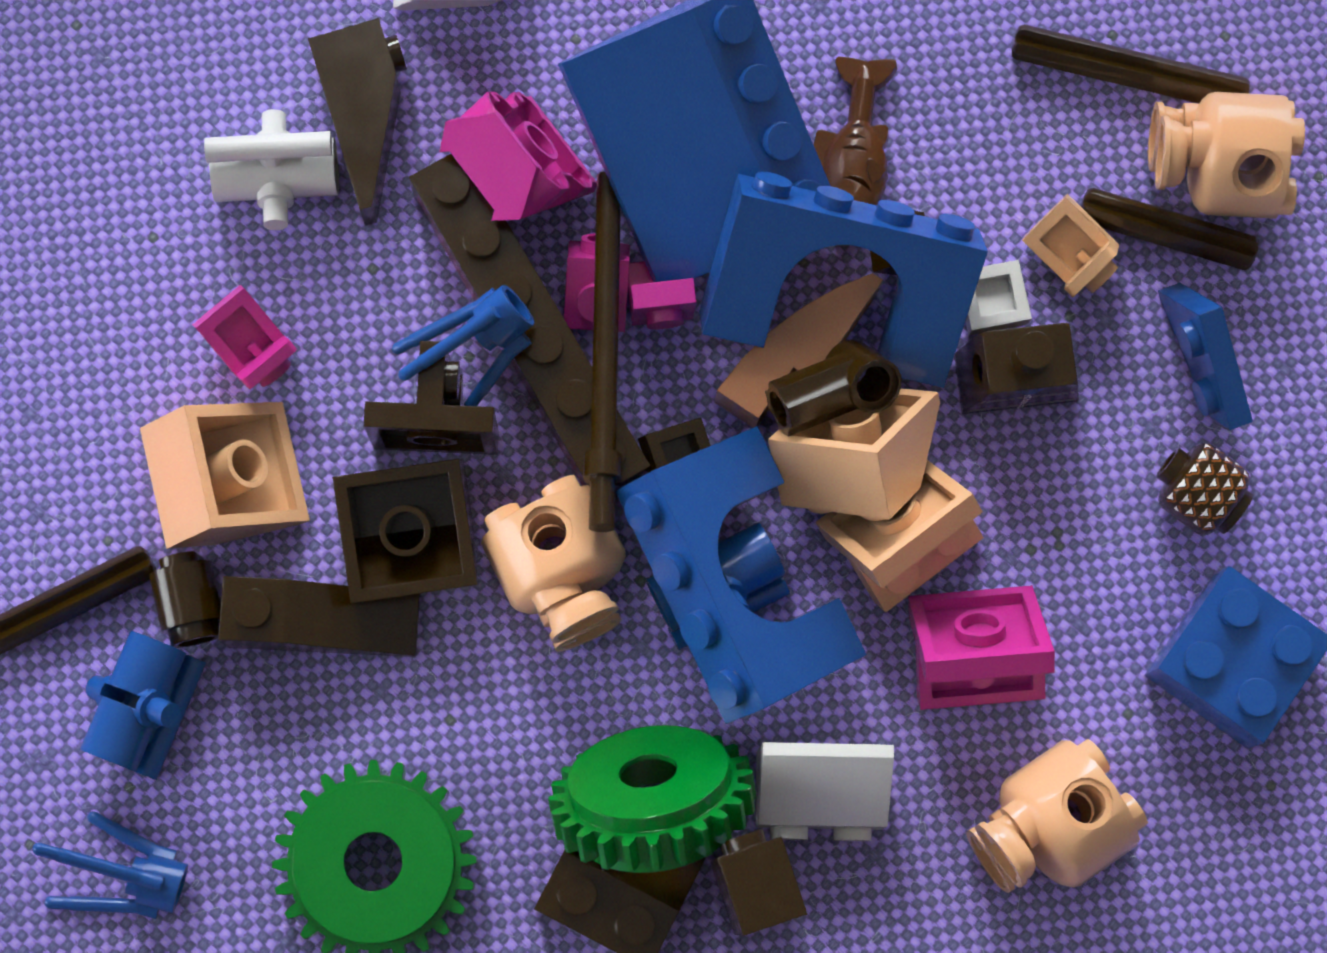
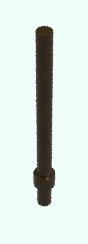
M605 171L597 174L591 447L589 451L584 453L583 480L590 484L589 529L594 532H610L615 529V484L622 481V454L616 451L621 207Z

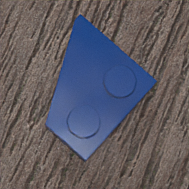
M1182 283L1158 290L1160 301L1194 380L1192 382V391L1201 413L1204 416H1210L1229 430L1253 422L1223 307Z

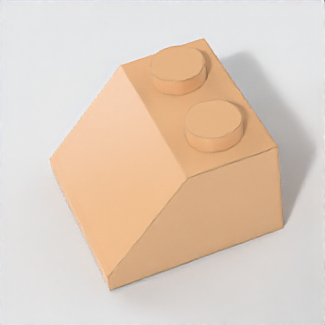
M901 388L897 399L891 406L881 412L868 413L856 409L791 436L785 435L780 430L776 431L768 439L771 455L785 482L778 486L781 505L806 508L810 512L817 514L836 512L862 516L870 521L890 520L921 488L940 406L939 393Z
M283 402L184 405L140 428L166 549L217 545L310 521Z

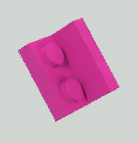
M1032 585L908 596L909 620L916 644L917 699L920 710L1046 699L1045 674L1055 673V651Z

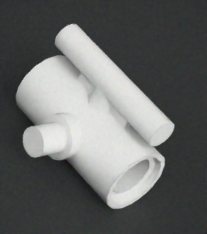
M271 109L262 113V131L256 135L210 137L204 140L205 159L209 163L210 183L214 201L257 200V205L263 209V226L266 229L283 230L288 227V208L293 206L294 198L339 195L338 154L335 137H331V131L290 133L286 131V114L281 110Z

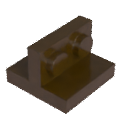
M420 341L419 356L439 342ZM449 354L418 373L416 404L365 401L363 427L373 448L376 450L498 455L499 429L494 407L462 406L463 374H460V361H451Z

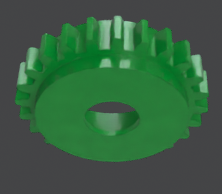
M671 725L635 728L614 734L597 742L583 753L576 755V761L572 766H564L561 769L562 780L552 782L553 795L548 797L555 836L557 840H563L566 852L571 853L579 850L580 860L584 863L593 860L600 864L602 869L608 870L610 868L633 873L671 870L694 863L711 855L712 852L725 844V841L732 839L731 834L733 830H744L747 827L746 816L754 814V799H757L753 770L750 769L749 758L747 755L739 756V749L736 744L723 747L722 736H711L698 729ZM662 783L660 785L653 787L638 788L644 785Z
M370 760L367 775L359 776L351 763L345 764V781L337 784L328 774L321 775L323 793L318 797L305 789L300 793L303 802L308 806L303 814L295 811H286L284 817L295 825L292 835H276L275 842L287 847L288 854L287 858L272 861V868L287 872L289 881L281 883L275 888L277 895H293L296 903L291 905L284 914L287 919H294L304 915L308 920L300 934L304 939H310L319 932L325 936L321 952L332 953L341 944L346 946L345 953H360L361 950H369V953H384V950L392 949L393 953H407L406 945L412 942L423 952H427L431 949L429 938L426 935L428 932L434 929L445 936L451 932L448 923L443 919L447 912L450 911L464 915L466 908L455 898L458 890H474L475 883L462 877L463 867L478 864V857L471 854H463L461 845L475 838L474 832L472 830L457 831L454 823L460 820L465 812L461 806L445 810L442 804L446 800L449 791L444 786L436 789L431 794L425 791L429 779L427 773L421 771L414 777L412 782L405 780L406 772L403 763L396 762L390 776L382 775V769L377 760ZM366 833L387 835L397 844L402 856V866L396 880L388 887L378 891H367L357 887L352 883L345 871L344 859L348 847L356 838Z

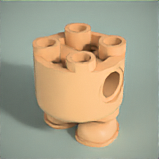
M1212 92L1207 94L1199 104L1183 103L1181 109L1164 106L1163 102H1155L1148 137L1149 171L1155 172L1156 189L1164 190L1166 187H1175L1182 182L1187 165V183L1191 201L1197 210L1206 215L1276 219L1278 215H1292L1296 205L1297 184L1295 178H1289L1291 156H1301L1305 140V122L1303 118H1295L1294 102L1288 100V97L1284 95Z
M575 475L565 476L550 483L541 491L543 498L523 508H520L518 503H510L488 514L484 518V522L489 531L483 536L481 545L510 605L522 613L538 614L543 626L550 627L551 629L549 637L556 652L566 651L598 638L615 628L622 620L619 613H616L619 610L616 602L611 601L606 593L597 590L607 584L620 571L626 557L625 549L615 529L610 532H594L589 529L590 487L589 485L580 486ZM555 536L564 539L562 544L555 549L541 550L538 548L541 542L547 538Z
M1086 739L1078 746L1071 741L1061 740L1009 776L1001 785L999 794L1001 808L989 815V823L981 822L966 832L967 839L978 860L995 884L1004 892L1010 893L1015 889V885L1019 888L1026 885L1027 879L1033 875L1036 866L1057 884L1072 888L1081 886L1138 845L1140 840L1138 831L1148 824L1147 817L1140 805L1130 794L1126 792L1122 795L1119 794L1114 784L1106 775L1110 771L1106 757L1091 740ZM1068 799L1078 806L1081 812L1080 822L1070 814Z

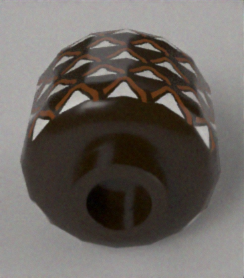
M1200 443L1194 446L1188 453L1179 447L1176 448L1163 463L1156 475L1164 483L1159 493V505L1185 526L1202 536L1209 535L1216 530L1222 534L1228 532L1241 518L1253 499V494L1247 490L1250 481L1249 473L1227 455L1208 443Z

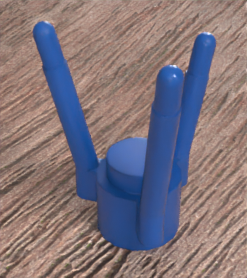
M501 285L496 290L491 288L476 301L392 345V352L399 355L419 346L420 341H429L467 321L466 325L399 371L398 376L403 381L409 380L472 337H475L489 351L493 350L496 346L504 348L464 403V406H478L514 357L532 344L524 332L534 325V319L524 302L511 288L506 285Z
M95 811L88 814L87 820L89 823L148 856V859L136 856L132 867L44 843H36L32 847L33 853L37 856L126 881L125 894L136 896V899L48 896L44 904L49 909L136 913L157 919L159 910L172 914L175 912L188 872V864L175 860L177 850L156 845Z

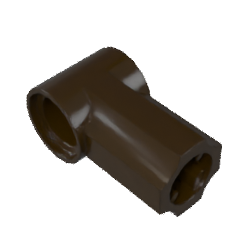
M852 339L842 341L834 346L825 360L770 381L769 388L765 391L769 410L774 416L779 430L785 435L791 436L856 409L868 413L885 410L897 399L901 389L902 376L898 367L865 343ZM866 370L864 377L858 382L859 377Z

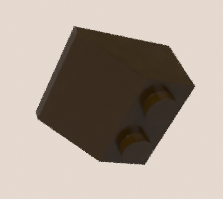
M458 458L332 477L350 603L478 585L473 519L463 459Z
M564 850L534 910L616 953H658L706 857L671 870L633 873L610 868L608 870L602 869L601 865L593 860L587 863L582 862L579 850L571 853Z

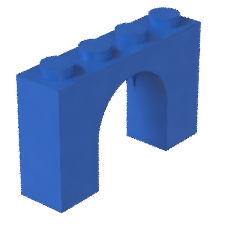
M757 172L755 177L738 173L699 310L702 334L764 348L781 287L792 268L803 258L817 250L836 245L858 246L881 256L897 273L896 291L879 343L878 353L898 367L902 379L944 388L988 253L980 230L975 228L974 223L953 214H940L938 219L917 215L911 207L892 200H880L877 205L856 201L850 193L836 187L819 186L816 191L792 186V182L786 177L771 172Z
M758 426L655 469L615 491L624 509L625 517L634 530L652 568L653 576L662 589L680 627L681 635L691 650L708 686L709 694L717 705L725 724L765 709L867 655L840 597L787 622H775L761 618L747 609L737 599L726 582L718 554L719 532L725 517L731 509L785 483Z

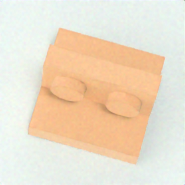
M929 460L926 462L921 488L890 520L870 521L858 515L830 512L815 522L825 540L849 560L874 603L884 612H888L984 538L973 520L983 512L974 495Z

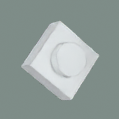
M1019 260L983 266L965 321L968 335L1029 324L1032 316Z

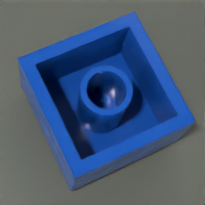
M1227 566L1212 576L1144 676L1248 749L1265 743L1327 652V634L1237 570Z

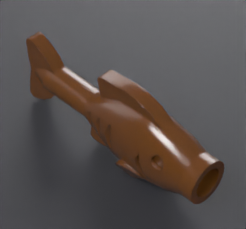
M839 56L835 60L836 68L844 83L851 88L848 122L838 134L822 129L818 130L815 136L814 147L831 187H836L850 193L856 201L877 205L886 189V181L888 180L887 158L884 149L887 147L890 132L887 125L871 126L875 91L884 87L897 72V63L894 59L863 61Z

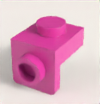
M595 233L583 235L581 241H569L564 320L570 329L593 330ZM620 243L618 332H625L630 245Z
M644 261L629 263L628 296L632 326L647 324L648 329H669L683 325L684 320L693 319L696 307L693 278L653 282Z
M241 285L192 324L238 380L248 389L253 388L258 383L265 387L276 381L288 370L291 365L288 358L297 350L294 344L280 332Z

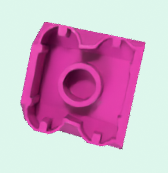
M487 92L461 117L445 122L439 153L450 151L494 209L491 221L521 220L594 193L596 190L597 181L531 96L526 97L520 92H512L504 99L496 92Z

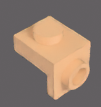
M1068 194L1022 239L1066 283L1064 290L1072 298L1084 287L1091 293H1094L1118 269V266L1112 259L1118 253L1119 244Z

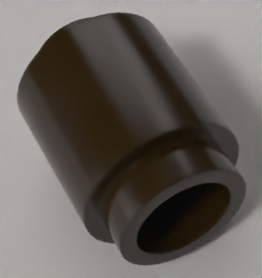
M195 551L176 553L159 559L160 569L151 572L149 578L161 633L169 636L170 645L175 648L195 646L218 639L221 603L212 562L210 560H198Z

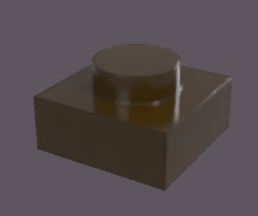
M701 417L638 438L642 453L650 464V472L711 446Z

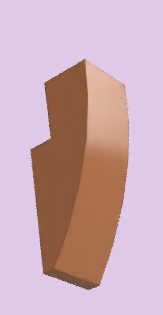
M873 273L839 286L800 308L767 334L764 348L754 346L740 360L717 389L715 403L752 428L758 426L769 411L765 391L769 388V382L825 360L834 346L847 340L878 294L883 280Z

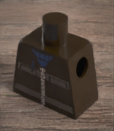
M1069 323L982 332L955 352L954 359L962 414L1078 402L1079 400L1078 380ZM978 364H982V381L979 375Z

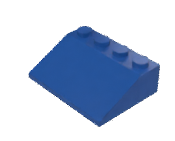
M687 0L558 63L653 282L694 279L711 271L738 173L755 177L757 172H771L786 177L792 182V186L816 191L819 186H830L754 0Z

